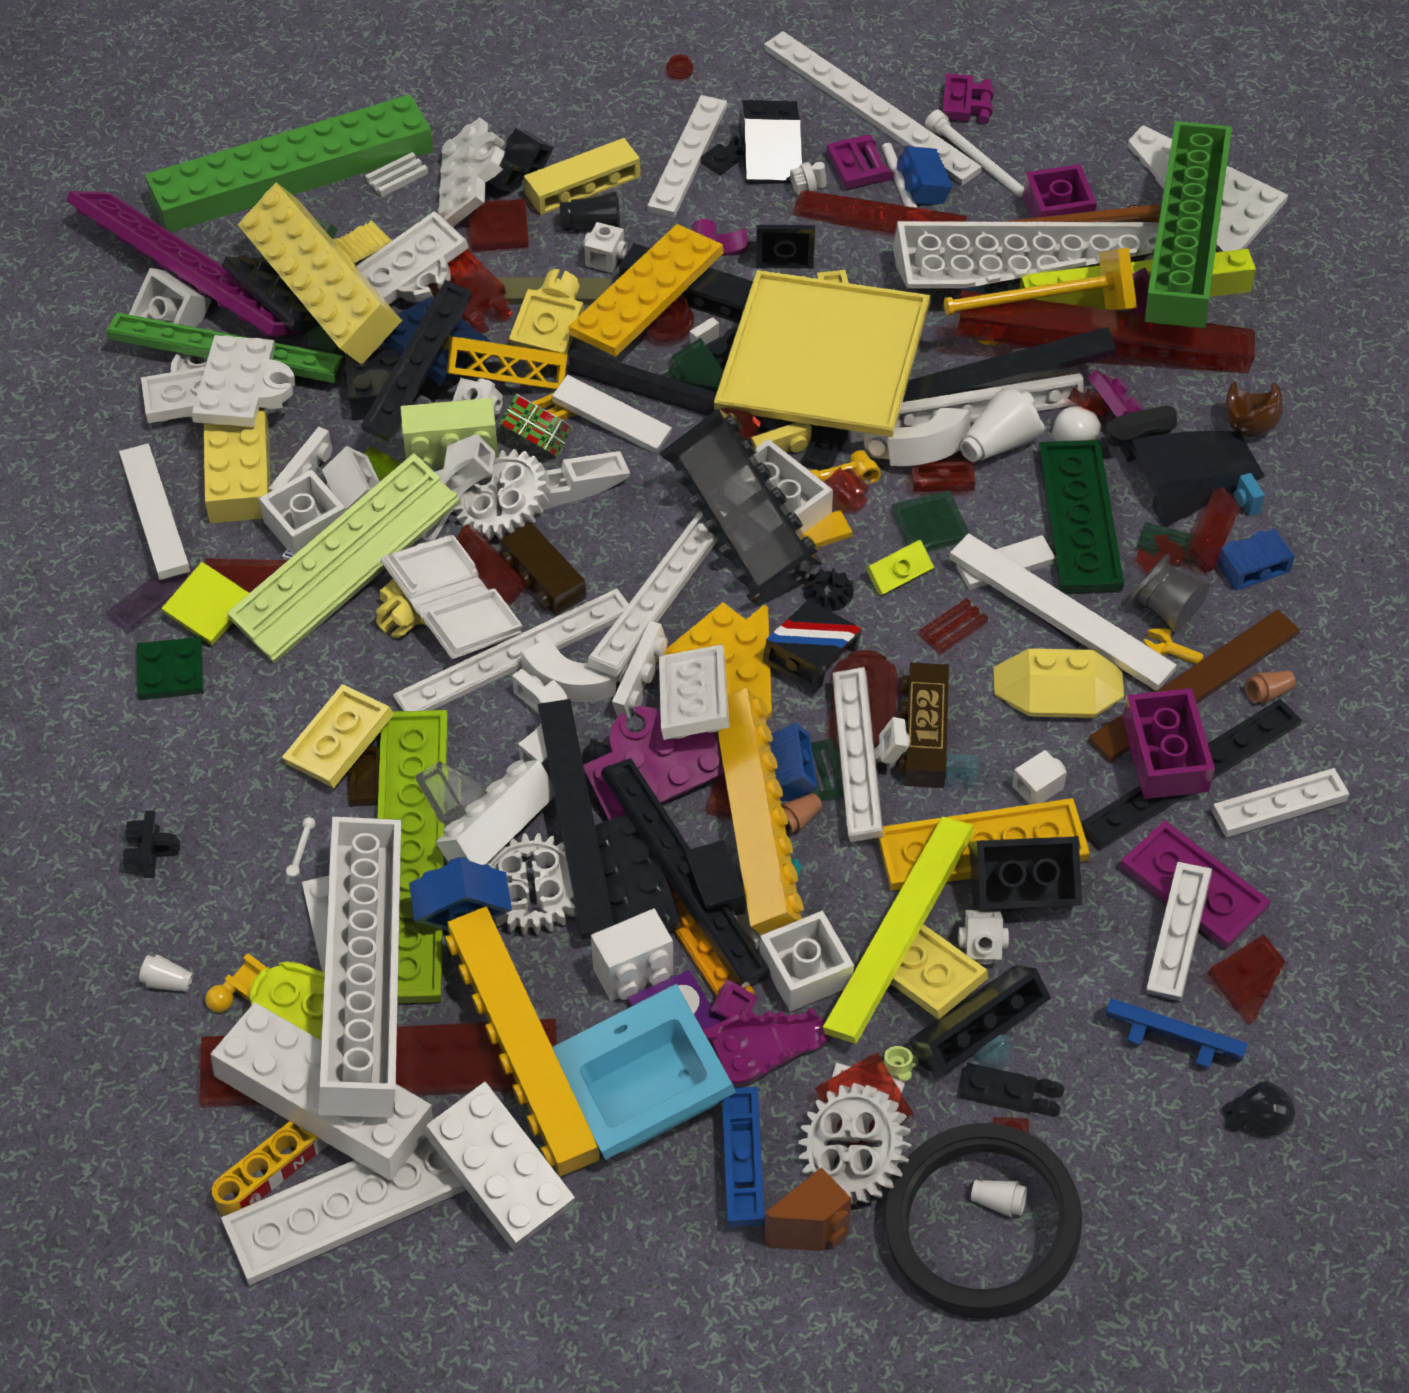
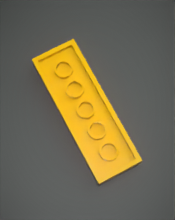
M676 224L568 326L569 334L616 357L724 253L723 244Z
M1073 798L947 817L973 825L974 834L969 842L1079 836L1080 862L1089 861L1090 851ZM941 818L883 826L884 837L877 839L891 891L899 890L903 887ZM969 843L947 882L971 879Z

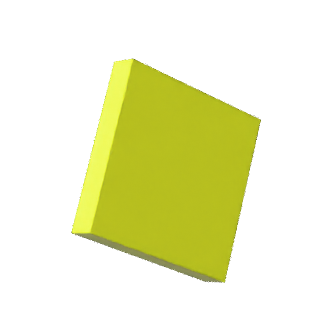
M201 562L162 607V611L213 646L233 623L228 618L227 612L245 598L249 592Z

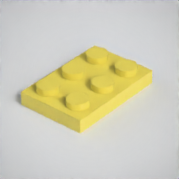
M342 684L282 758L287 765L334 788L394 713L390 706Z
M923 924L890 984L934 1017L940 1019L988 979V971Z

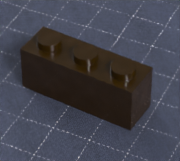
M532 522L500 539L501 553L499 557L503 566L507 570L513 569L517 573L522 587L525 590L531 589L535 593L536 600L542 609H549L557 616L586 599V581Z

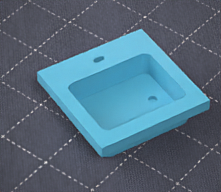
M677 984L552 1047L605 1160L647 1142L716 1106L720 1100L736 1093L732 1082Z

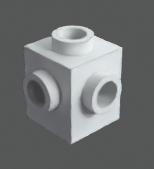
M596 222L592 232H588L584 239L585 266L612 273L619 259H623L627 251V242L624 241V229Z
M460 378L453 401L493 398L494 416L496 418V415L502 409L503 395L495 388V384L479 378L477 382Z
M965 910V927H959L958 931L959 948H964L965 954L979 964H991L993 959L1002 960V949H1008L1009 933L1008 928H1003L1001 912Z

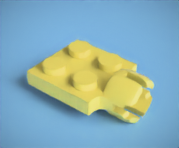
M552 269L547 273L539 290H527L509 337L510 345L562 354L568 353L573 340V336L569 334L568 326L583 313L585 308L583 302L575 300L580 287L577 277L564 271L560 280L557 278L560 269Z
M394 579L380 590V600L384 603L376 610V613H378L376 622L385 634L390 632L396 624L399 627L391 634L392 638L403 637L417 624L427 625L415 611L411 602Z

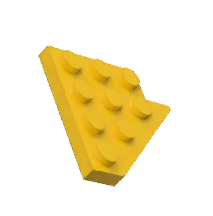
M722 602L666 648L664 655L722 644L725 653L728 696L748 688L756 697H761L764 700L768 710V714L765 716L766 721L772 717L770 666L762 662L766 639L769 637L768 606L765 604L745 619Z

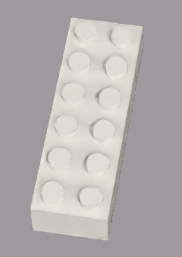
M255 1002L210 1054L216 1078L285 1119L292 1121L307 1132L318 1136L319 1139L390 1181L425 1138L426 1125L433 1120L432 1105L395 1084L393 1118L318 1115L321 1040Z

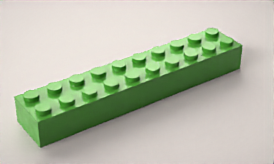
M409 94L145 174L150 199L164 228L174 232L252 208L276 182L292 195L379 169L411 152L416 157L433 152L431 129L412 95Z
M1175 121L1148 289L1145 322L1161 325H1180L1189 328L1206 327L1232 126Z

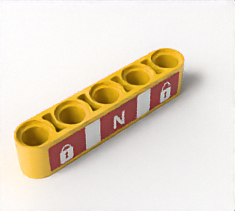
M289 1121L214 1182L212 1196L218 1212L226 1216L260 1201L329 1144ZM288 1147L296 1148L294 1152L285 1155L280 1153L283 1149ZM258 1170L267 1171V1173L261 1177H252L254 1172ZM229 1193H238V1196L233 1200H223Z

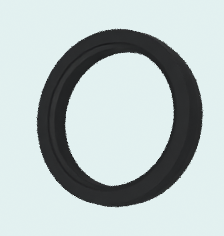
M966 1124L948 1129L931 1137L908 1156V1163L901 1165L900 1170L903 1175L902 1177L895 1175L893 1180L894 1187L890 1188L887 1197L885 1213L886 1236L890 1252L901 1274L927 1301L940 1309L964 1317H1004L1016 1314L1039 1303L1056 1289L1066 1277L1075 1260L1080 1244L1082 1230L1081 1203L1077 1188L1067 1168L1055 1152L1042 1141L1025 1131L1002 1124ZM979 1152L1000 1153L1028 1164L1048 1183L1059 1208V1223L1056 1237L1043 1261L1032 1272L1018 1281L991 1289L966 1288L940 1278L918 1257L911 1244L909 1235L911 1206L924 1181L936 1169L950 1160Z

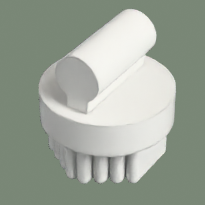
M806 162L799 164V167L789 170L790 180L798 196L806 193L808 195L817 193V187L824 188L827 185L823 162H816L813 166Z

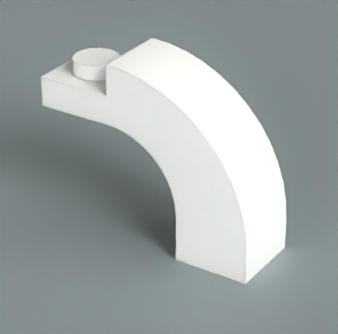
M940 407L935 416L923 424L912 427H895L893 437L863 433L865 451L869 458L889 459L890 466L920 465L944 459L960 450V443L971 428L969 410Z
M550 638L521 650L522 668L529 675L538 677L544 686L555 680L564 690L567 698L573 702H593L615 696L616 683H621L632 660L631 657L620 674L614 677L588 666V663H578L567 659L558 651Z
M523 669L512 675L514 693L538 714L539 703L568 699L564 690L554 679L544 686L538 677L529 675ZM540 723L534 732L518 744L519 757L524 762L539 760L549 775V765Z

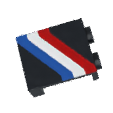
M808 599L766 639L762 662L816 692L823 686L826 667L844 649L852 653L856 652L862 628Z

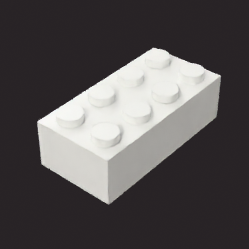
M486 1082L479 1085L426 1125L425 1136L513 1250L572 1206L575 1199L573 1194Z

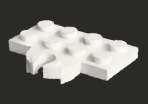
M480 117L472 124L466 125L456 137L447 140L441 150L442 163L440 169L441 181L438 213L452 227L484 203L485 182L494 178L503 170L499 165L505 151L500 149V147L505 142L493 132H488V123Z
M434 211L356 267L388 304L399 297L409 302L418 303L430 296L433 297L429 287H426L428 284L436 283L440 289L445 280L450 281L451 273L447 263L467 250L469 246L466 239Z
M214 336L192 410L193 422L254 427L259 407L268 409L283 408L282 403L293 395L295 378L289 366L280 361L272 360L275 351L274 340Z
M176 354L171 362L170 373L141 377L148 423L192 417V410L208 358H204V363L194 364V356Z

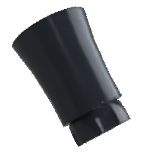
M617 191L588 198L571 199V202H560V217L563 230H593L596 222L620 228Z

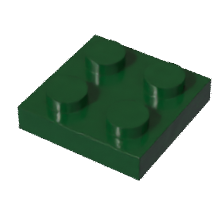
M201 637L137 643V695L139 700L204 694L203 642Z

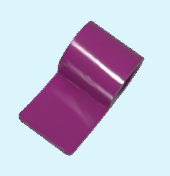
M699 219L692 224V231L723 244L724 253L721 256H728L747 250L746 228L717 235L716 224L710 219Z

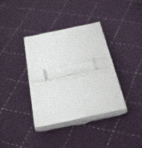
M454 535L421 543L381 557L380 561L451 659L511 639L522 633L521 628L523 625L495 588L488 590L478 578L479 574L475 568V563Z

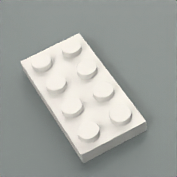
M723 645L659 656L661 731L664 740L671 738L680 739L692 734L717 732L721 729L729 728L726 662Z

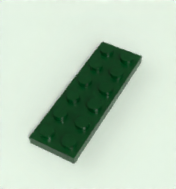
M1100 440L1039 442L1038 452L1053 551L1056 558L1055 564L1059 590L1063 593L1123 591L1124 579Z

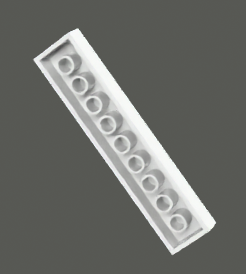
M332 817L318 1115L393 1118L396 1084L401 820Z

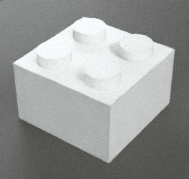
M312 469L259 498L264 523L293 555L299 552L346 511V507Z
M655 908L591 935L593 970L610 1001L618 998L626 1000L628 999L627 997L636 994L639 989L650 984L654 986L674 975L673 940Z
M823 911L760 936L759 955L771 972L770 977L789 1012L844 990L853 975L854 964Z

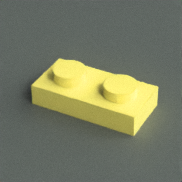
M796 422L751 437V442L756 448L769 439L786 453L790 451L796 453L804 450L809 445L812 427L810 424Z

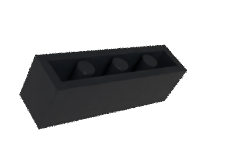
M1014 965L952 1008L942 1018L935 1020L909 1038L908 1041L925 1070L945 1074L1051 999V996L1037 968Z

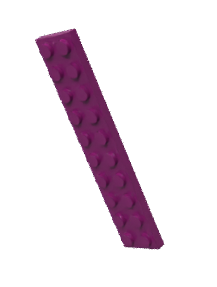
M69 191L66 202L74 206L77 213L91 217L96 221L95 224L115 233V237L118 240L132 244L136 247L135 250L138 253L150 256L156 260L155 263L159 267L176 273L177 279L191 283L197 287L196 290L200 294L217 300L218 306L232 310L238 314V319L255 325L259 328V332L262 335L275 338L276 335L294 337V335L308 333V331L290 330L232 277L221 264L112 193Z

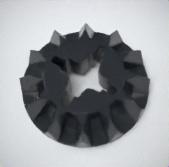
M834 567L831 571H824L820 568L818 573H810L808 580L804 582V597L806 601L809 599L829 611L840 610L846 607L853 598V580H849L845 572L837 573ZM829 581H831L833 588L828 593V596H826L825 588Z

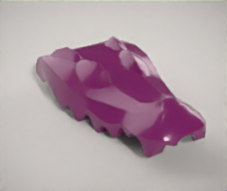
M813 1008L808 1009L802 1014H792L790 1016H786L784 1012L773 1014L771 1011H767L762 1016H758L755 1012H749L746 1015L737 1014L714 1026L702 1028L734 1087L754 1082L782 1063L806 1051L816 1050L825 1046L828 1040V1035L825 1034L823 1029V1020L815 1013Z

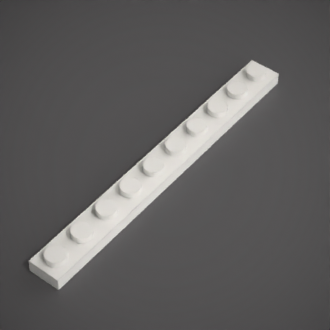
M784 31L764 44V50L904 147L914 146L937 149L939 156H941L940 160H942V164L946 168L947 175L961 186L981 173V165Z

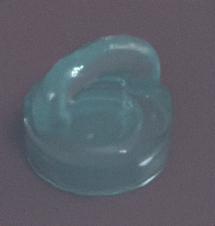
M1000 1034L976 1051L978 1061L983 1066L998 1069L1004 1067L1009 1062L1012 1054L1010 1038L1008 1035Z

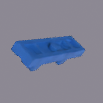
M1110 998L1106 1010V1017L1132 1025L1128 1036L1130 1044L1142 1045L1146 1030L1200 1047L1196 1064L1204 1069L1210 1068L1214 1053L1242 1061L1248 1045L1246 1042Z
M758 1087L734 1088L736 1093L722 1099L728 1227L765 1225ZM737 1185H754L749 1188H736Z

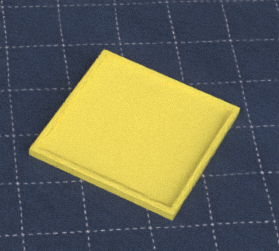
M757 270L714 400V409L893 437L930 305V295Z

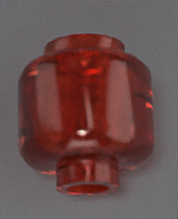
M842 468L837 469L824 482L833 489L832 505L842 513H847L851 509L857 513L869 501L865 497L869 491V485L851 468L845 470Z

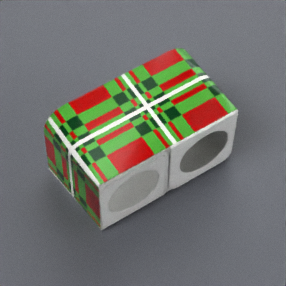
M518 394L513 398L499 423L556 457L560 455L573 428L562 419Z

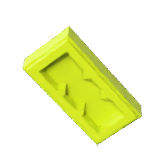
M921 540L915 541L865 567L879 595L934 568Z

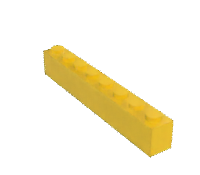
M745 688L728 696L730 727L719 730L718 737L750 926L760 935H763L802 919L801 912L804 910L795 884L798 882V874L790 857V854L793 853V847L789 837L786 835L785 825L788 824V819L780 802L783 792L776 779L775 770L778 768V765L770 747L773 737L769 727L766 725L765 716L768 714V710L761 697H756L748 688Z
M487 906L448 921L450 935L445 936L448 949L452 956L458 954L462 962L458 966L462 980L465 985L472 984L476 994L471 995L476 1011L479 1015L485 1013L489 1022L485 1025L487 1035L492 1045L498 1043L502 1050V1054L498 1055L501 1066L506 1075L512 1073L517 1083L512 1085L515 1097L520 1106L523 1104L527 1105L531 1114L526 1116L530 1130L534 1137L540 1135L545 1145L540 1148L543 1157L551 1167H555L559 1177L599 1161V1149Z

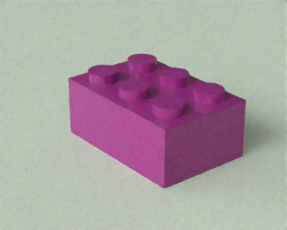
M1192 688L1127 695L1122 719L1143 798L1149 799L1209 792L1215 768Z

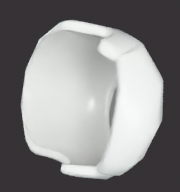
M1072 406L1059 413L1054 422L1052 436L1055 441L1096 440L1100 433L1101 424L1097 415L1088 408Z

